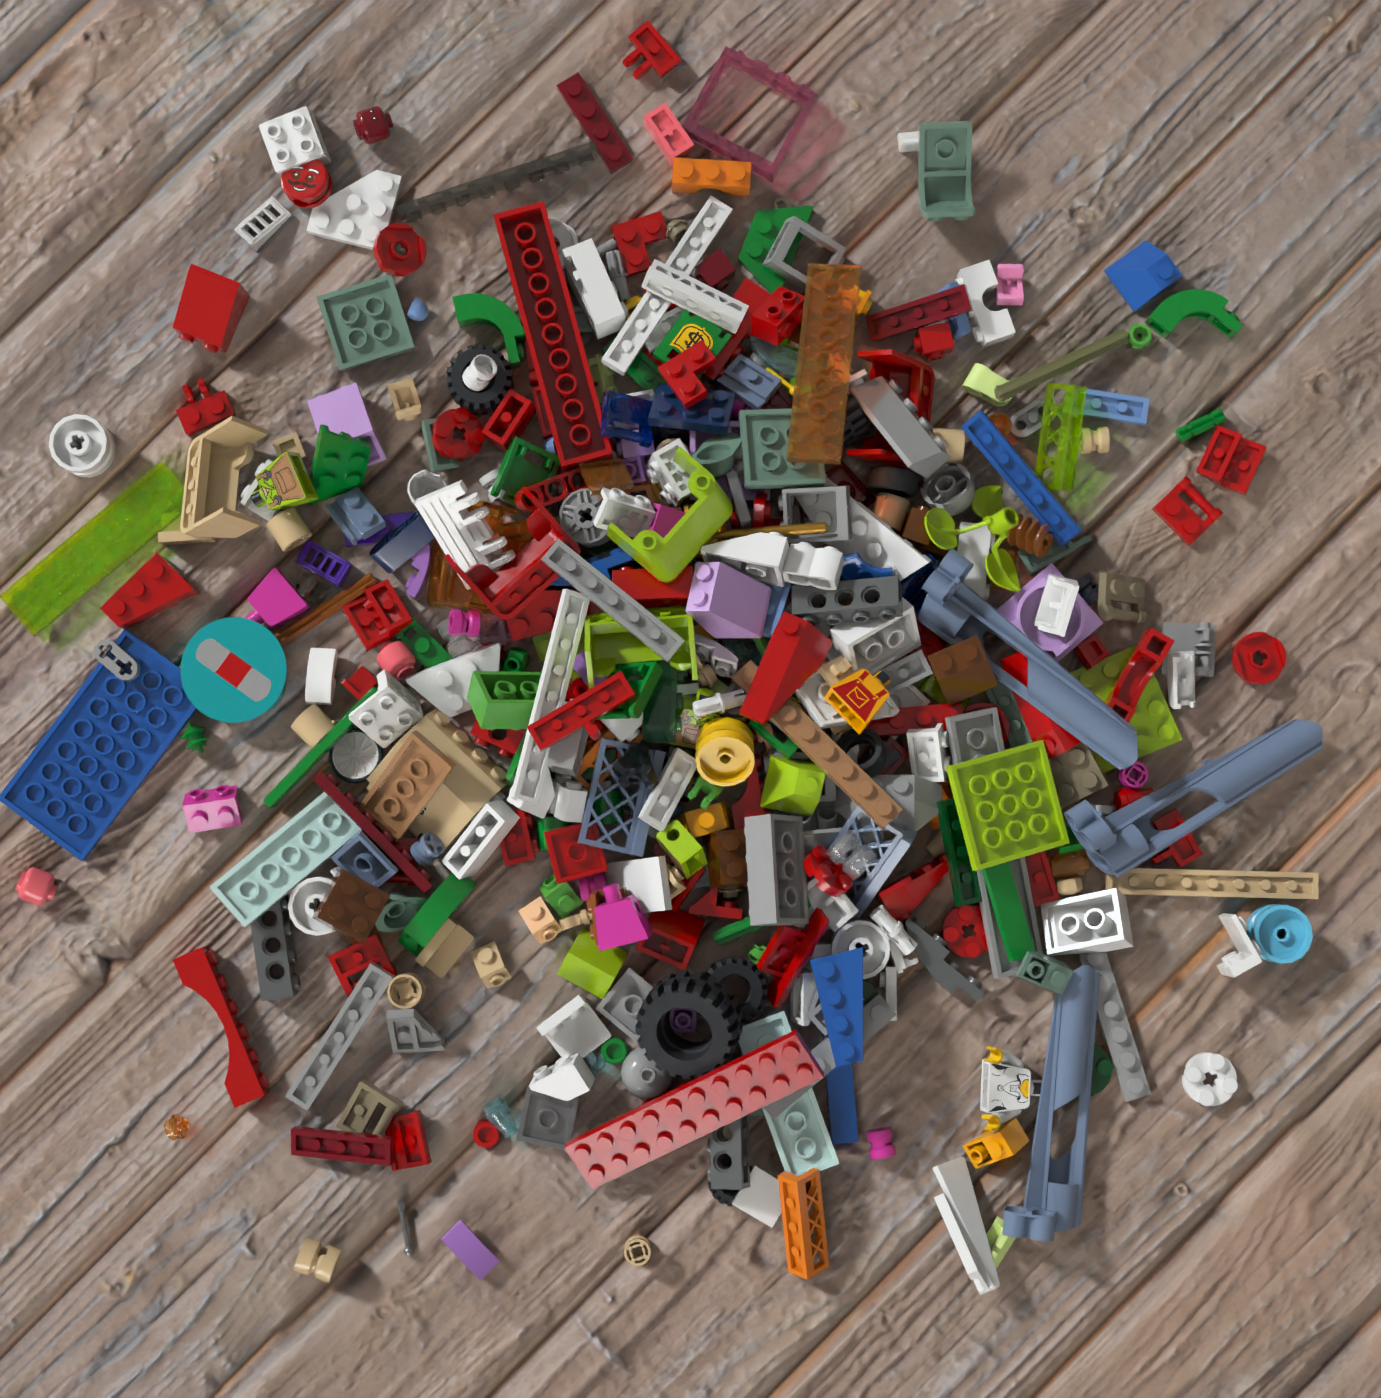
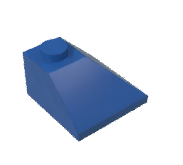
M1144 241L1104 270V273L1133 312H1136L1171 287L1182 276L1170 257L1148 241Z

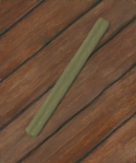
M1121 329L1006 382L994 389L995 397L1000 402L1005 401L1129 343V333Z

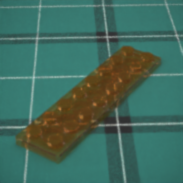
M808 263L786 457L787 462L841 464L862 271L861 265Z

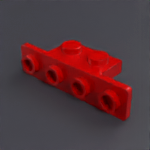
M815 908L809 919V924H806L804 929L795 925H779L756 964L760 971L775 975L767 993V998L775 1008H779L788 997L789 990L795 980L801 975L805 963L814 953L821 936L827 931L830 921L820 908Z

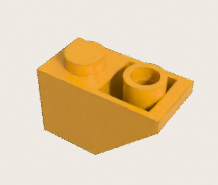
M1013 1118L1000 1125L998 1130H987L966 1142L962 1147L975 1169L1015 1155L1029 1142V1139L1017 1118Z

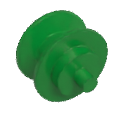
M187 724L188 729L180 737L181 739L188 740L189 744L185 749L198 750L199 754L203 753L202 747L206 746V742L210 740V737H203L202 732L205 730V727L199 728V725Z

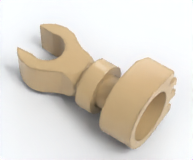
M582 909L580 910L581 913L560 919L559 923L562 931L582 923L585 925L590 924L592 913Z

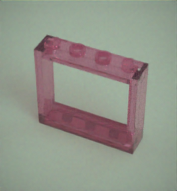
M725 46L682 127L692 141L730 161L751 162V172L773 182L814 107L817 94L808 89V85H799L791 81L787 74L783 72L776 73L768 69L769 67L760 60L753 61L745 57V53L741 50L737 52ZM728 66L804 105L773 163L697 123Z

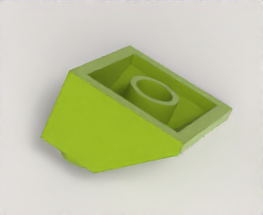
M770 755L760 807L812 816L820 800L825 773L815 763L795 759L788 760L784 757Z

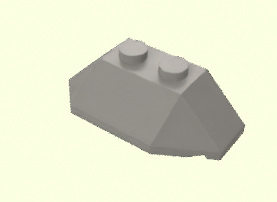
M876 775L872 777L903 809L892 821L902 829L906 830L909 827L916 832L938 815L936 802L942 800V785L916 775ZM836 785L835 811L848 820L857 804ZM862 812L858 814L859 826L872 825L868 816ZM888 829L879 830L880 832L892 833Z

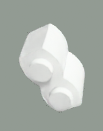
M807 542L790 544L782 571L784 580L797 585H811L820 589L837 590L844 565L843 553L831 546L814 548L813 545Z
M556 774L555 778H551L555 797L547 812L562 821L582 823L588 790L582 787V783L571 781L570 776Z

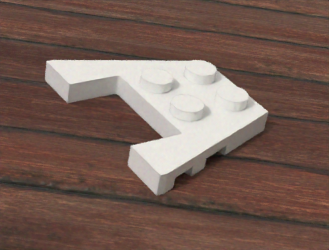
M833 644L823 664L838 657ZM817 671L804 682V685L799 690L797 689L794 692L821 729L847 725L848 723L824 699L830 687ZM890 696L872 720L893 717L898 714L900 710Z

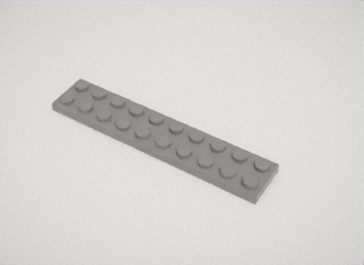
M997 707L945 718L953 764L1005 750ZM1025 857L1009 861L1035 951L1043 953ZM978 870L977 876L982 901L979 903L993 978L1001 979L1016 975L1024 957L1016 961L1008 960L982 870Z

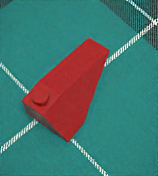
M1020 652L1001 659L1000 663L1003 670L1027 687V658ZM1012 691L1031 740L1033 742L1044 741L1048 759L1067 752L1081 742Z

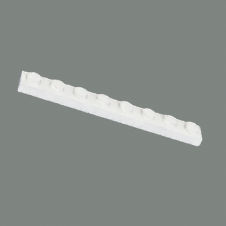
M710 196L665 264L690 276L733 209L715 197ZM647 290L602 357L601 363L624 376L672 302Z
M569 589L562 590L529 725L561 707L562 701H565L590 602L582 593ZM528 729L510 798L539 805L548 769L546 762L550 747L541 752Z

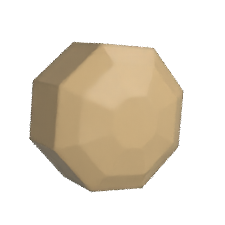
M1079 877L1056 880L1055 882L1057 891L1061 895L1076 894L1083 889L1081 878Z

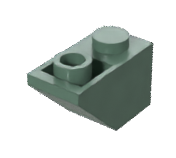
M1027 951L1016 976L1062 995L1074 971L1062 961L1041 952Z

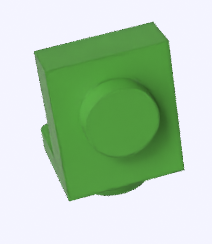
M554 875L548 876L539 886L546 900L562 919L583 904L569 883L556 884Z

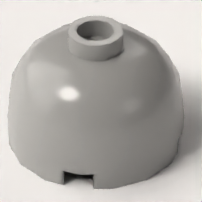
M948 463L943 464L929 478H924L925 484L923 489L921 488V494L930 509L942 508L951 516L964 512L971 505L974 499L975 485L967 468L957 463V466H949Z
M638 1047L630 1051L623 1061L621 1069L622 1082L626 1089L635 1097L642 1099L657 1098L668 1090L672 1084L673 1077L668 1075L669 1071L657 1069L655 1067L656 1062L653 1060L649 1061L645 1057L646 1049Z

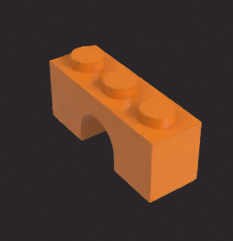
M673 157L672 192L697 194L700 189L711 188L721 190L725 196L749 197L751 162Z

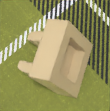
M842 655L823 664L818 670L829 687L854 673L851 669L852 665Z

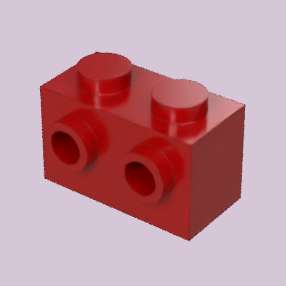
M779 286L751 314V335L779 346L785 338L792 334V331L800 323L805 321L808 314L806 296Z

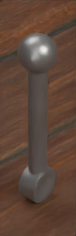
M402 1200L398 1201L396 1205L400 1214L405 1241L404 1254L410 1257L414 1254V1248L410 1244L405 1217V1204Z

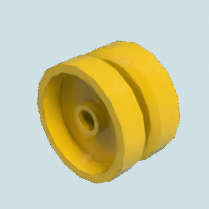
M721 717L706 722L699 729L695 739V760L697 771L701 777L713 785L722 787L734 786L745 781L752 773L755 765L753 734L748 726L738 719Z

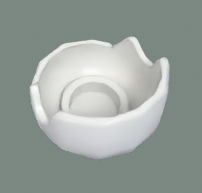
M422 470L413 474L408 482L407 492L411 502L414 504L418 498L444 488L447 484L441 475L429 472L428 470Z

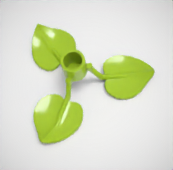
M984 486L975 491L971 505L973 511L982 517V522L955 530L954 520L946 510L936 507L927 512L924 517L926 532L932 542L944 550H951L957 546L956 535L986 525L992 534L1000 535L991 548L992 553L985 557L987 574L996 585L1010 591H1020L1016 568L1011 556L1005 549H998L1002 541L1009 536L1008 530L1019 524L1017 512L1011 507H1003L1001 498L1002 486Z

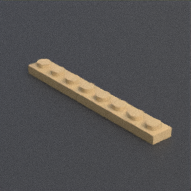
M1133 868L1119 878L1114 874L1109 875L1106 873L1105 890L1117 888L1123 894L1319 899V873Z

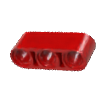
M578 468L526 488L543 506H547L567 498L572 492L589 488L591 476L585 469ZM574 474L578 475L581 479L579 488H576L572 483ZM550 483L557 487L558 492L555 497H552L548 492ZM521 490L517 491L514 502L519 510L528 512L537 509L533 504L528 506L524 501L525 494Z

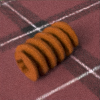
M1017 513L1019 524L1008 530L1009 536L1002 542H1008L1011 546H1017L1020 550H1026L1029 554H1035L1038 558L1044 557L1050 551L1054 540L1053 534H1049L1050 526L1044 524L1041 527L1040 521L1036 520L1032 523L1031 517L1024 518L1022 513ZM995 535V539L1000 537V535Z

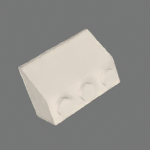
M903 597L902 617H895L892 620L869 619L863 623L848 621L842 622L830 629L835 651L838 656L842 655L848 659L854 673L864 668L872 675L921 646L914 606Z

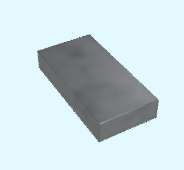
M735 471L726 473V483L740 528H750L751 517L738 474Z

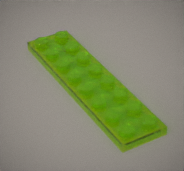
M160 461L0 595V598L31 635L36 637L156 537L158 532H162L181 516L184 485L163 461Z

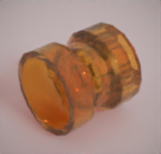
M1000 412L993 413L989 416V419L1006 438L1012 428L1009 416Z

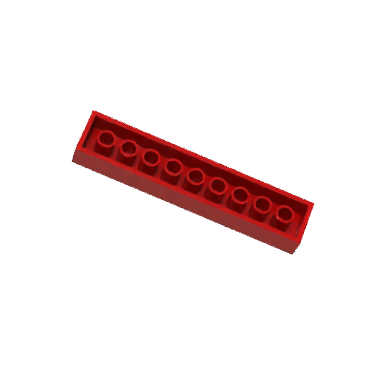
M542 201L493 214L562 471L566 472L614 459L545 203Z

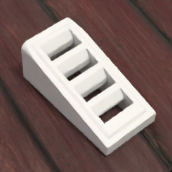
M272 196L245 218L234 231L256 252L291 216V213ZM271 207L281 214L278 218L269 211ZM264 214L273 221L271 224H268L262 218ZM259 221L265 229L261 231L255 223ZM251 228L258 235L253 237L248 231Z

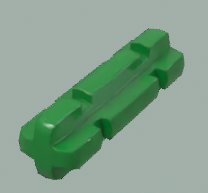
M1217 409L1209 415L1207 414L1187 424L1188 426L1184 425L1175 431L1176 436L1180 442H1184L1192 436L1194 437L1211 429L1214 425L1217 426L1225 422L1226 417L1221 409Z

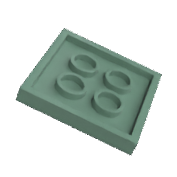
M391 274L317 296L341 372L416 349Z
M818 408L739 411L745 489L825 486Z

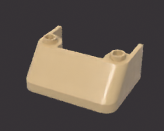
M231 416L192 441L188 449L180 522L182 533L192 537L237 538L260 526V520L236 511L239 469L252 461L254 456L253 443L268 435L267 429Z

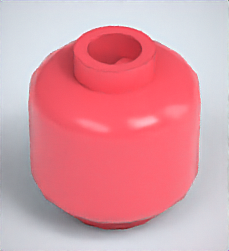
M388 641L380 647L377 663L382 670L385 669L398 680H404L414 672L416 658L404 642Z
M32 867L27 872L23 870L15 890L19 892L18 897L21 900L42 906L47 899L53 900L58 886L53 884V874Z

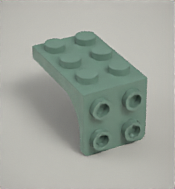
M971 121L919 123L918 208L923 217L927 218L928 221H942L943 217H953L954 220L963 221L968 220L969 216L976 215L971 193Z

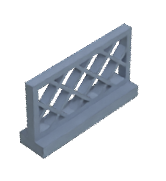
M601 738L577 843L643 857L649 824L639 819L638 816L652 789L646 788L645 784L641 782L637 792L629 796L626 790L619 785L618 777L611 768L616 761L609 764L604 753L606 745L616 747L622 757L624 755L622 749L627 750L630 744ZM650 749L651 763L658 779L662 772L666 752ZM603 762L606 767L601 770ZM608 770L616 783L603 790L598 780L600 774ZM618 786L625 799L613 806L606 793ZM596 789H598L600 793L595 796ZM602 796L610 809L597 816L592 808L593 802ZM636 797L635 803L633 804L631 799ZM628 802L633 810L632 817L623 822L616 809ZM612 812L619 826L607 833L600 819ZM590 815H592L594 819L589 822ZM597 823L604 835L595 841L585 839L588 827ZM630 823L629 830H628V829L626 828V825ZM621 828L627 836L625 848L615 846L610 838V835ZM607 839L609 844L602 843L601 841Z
M858 805L828 848V851L831 853L843 852L844 858L849 863L848 871L851 875L855 895L852 899L849 897L848 899L859 910L857 915L854 916L857 920L905 854L917 832L909 827L904 830L891 822L885 829H888L896 836L893 840L882 841L879 831L882 829L871 818L872 825L859 826L858 814L862 812L866 816L868 815ZM874 831L876 842L864 843L861 832ZM856 833L859 844L847 845L844 835ZM878 848L881 858L869 860L866 849ZM861 850L863 861L851 862L849 851ZM865 867L868 877L856 879L853 868ZM814 875L808 878L807 881L813 880L815 878Z

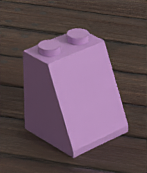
M357 383L343 386L340 389L319 395L307 401L317 433H319L320 425H327L329 431L339 434L343 431L354 438L359 437L369 441L371 450L367 467L387 459Z
M696 562L685 612L714 638H762L772 589L721 562Z

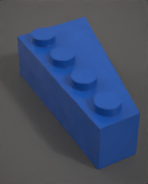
M863 947L810 960L835 1066L840 1067L863 1061Z

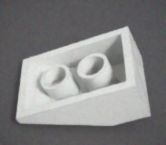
M759 532L705 545L701 548L704 562H721L761 583L780 587L785 586L786 581L782 571L789 551L787 537L778 532H769V534Z
M1117 888L1040 905L1048 956L1108 952L1133 947L1126 895Z

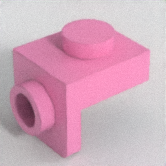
M998 264L996 271L998 285L995 288L996 305H1023V264Z

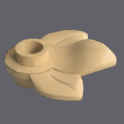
M696 655L698 680L696 681L702 688L710 690L718 682L717 676L710 665L706 664L703 666ZM690 668V669L687 670V672L690 673L691 675H692V668Z

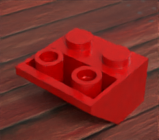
M678 909L677 912L672 910L651 912L648 922L653 934L648 939L639 941L636 950L685 971L705 920L688 914V912Z

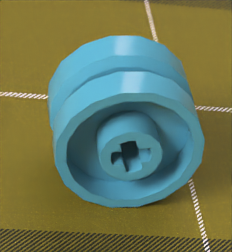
M1281 904L1264 905L1256 909L1246 923L1248 927L1246 933L1250 940H1254L1258 944L1262 953L1259 955L1261 959L1280 964L1292 963L1302 958L1310 949L1313 939L1312 926L1307 916L1298 908Z

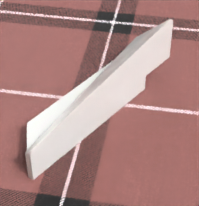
M959 1157L933 1167V1171L944 1192L934 1197L968 1276L971 1280H974L980 1295L998 1288L1000 1282L965 1158Z

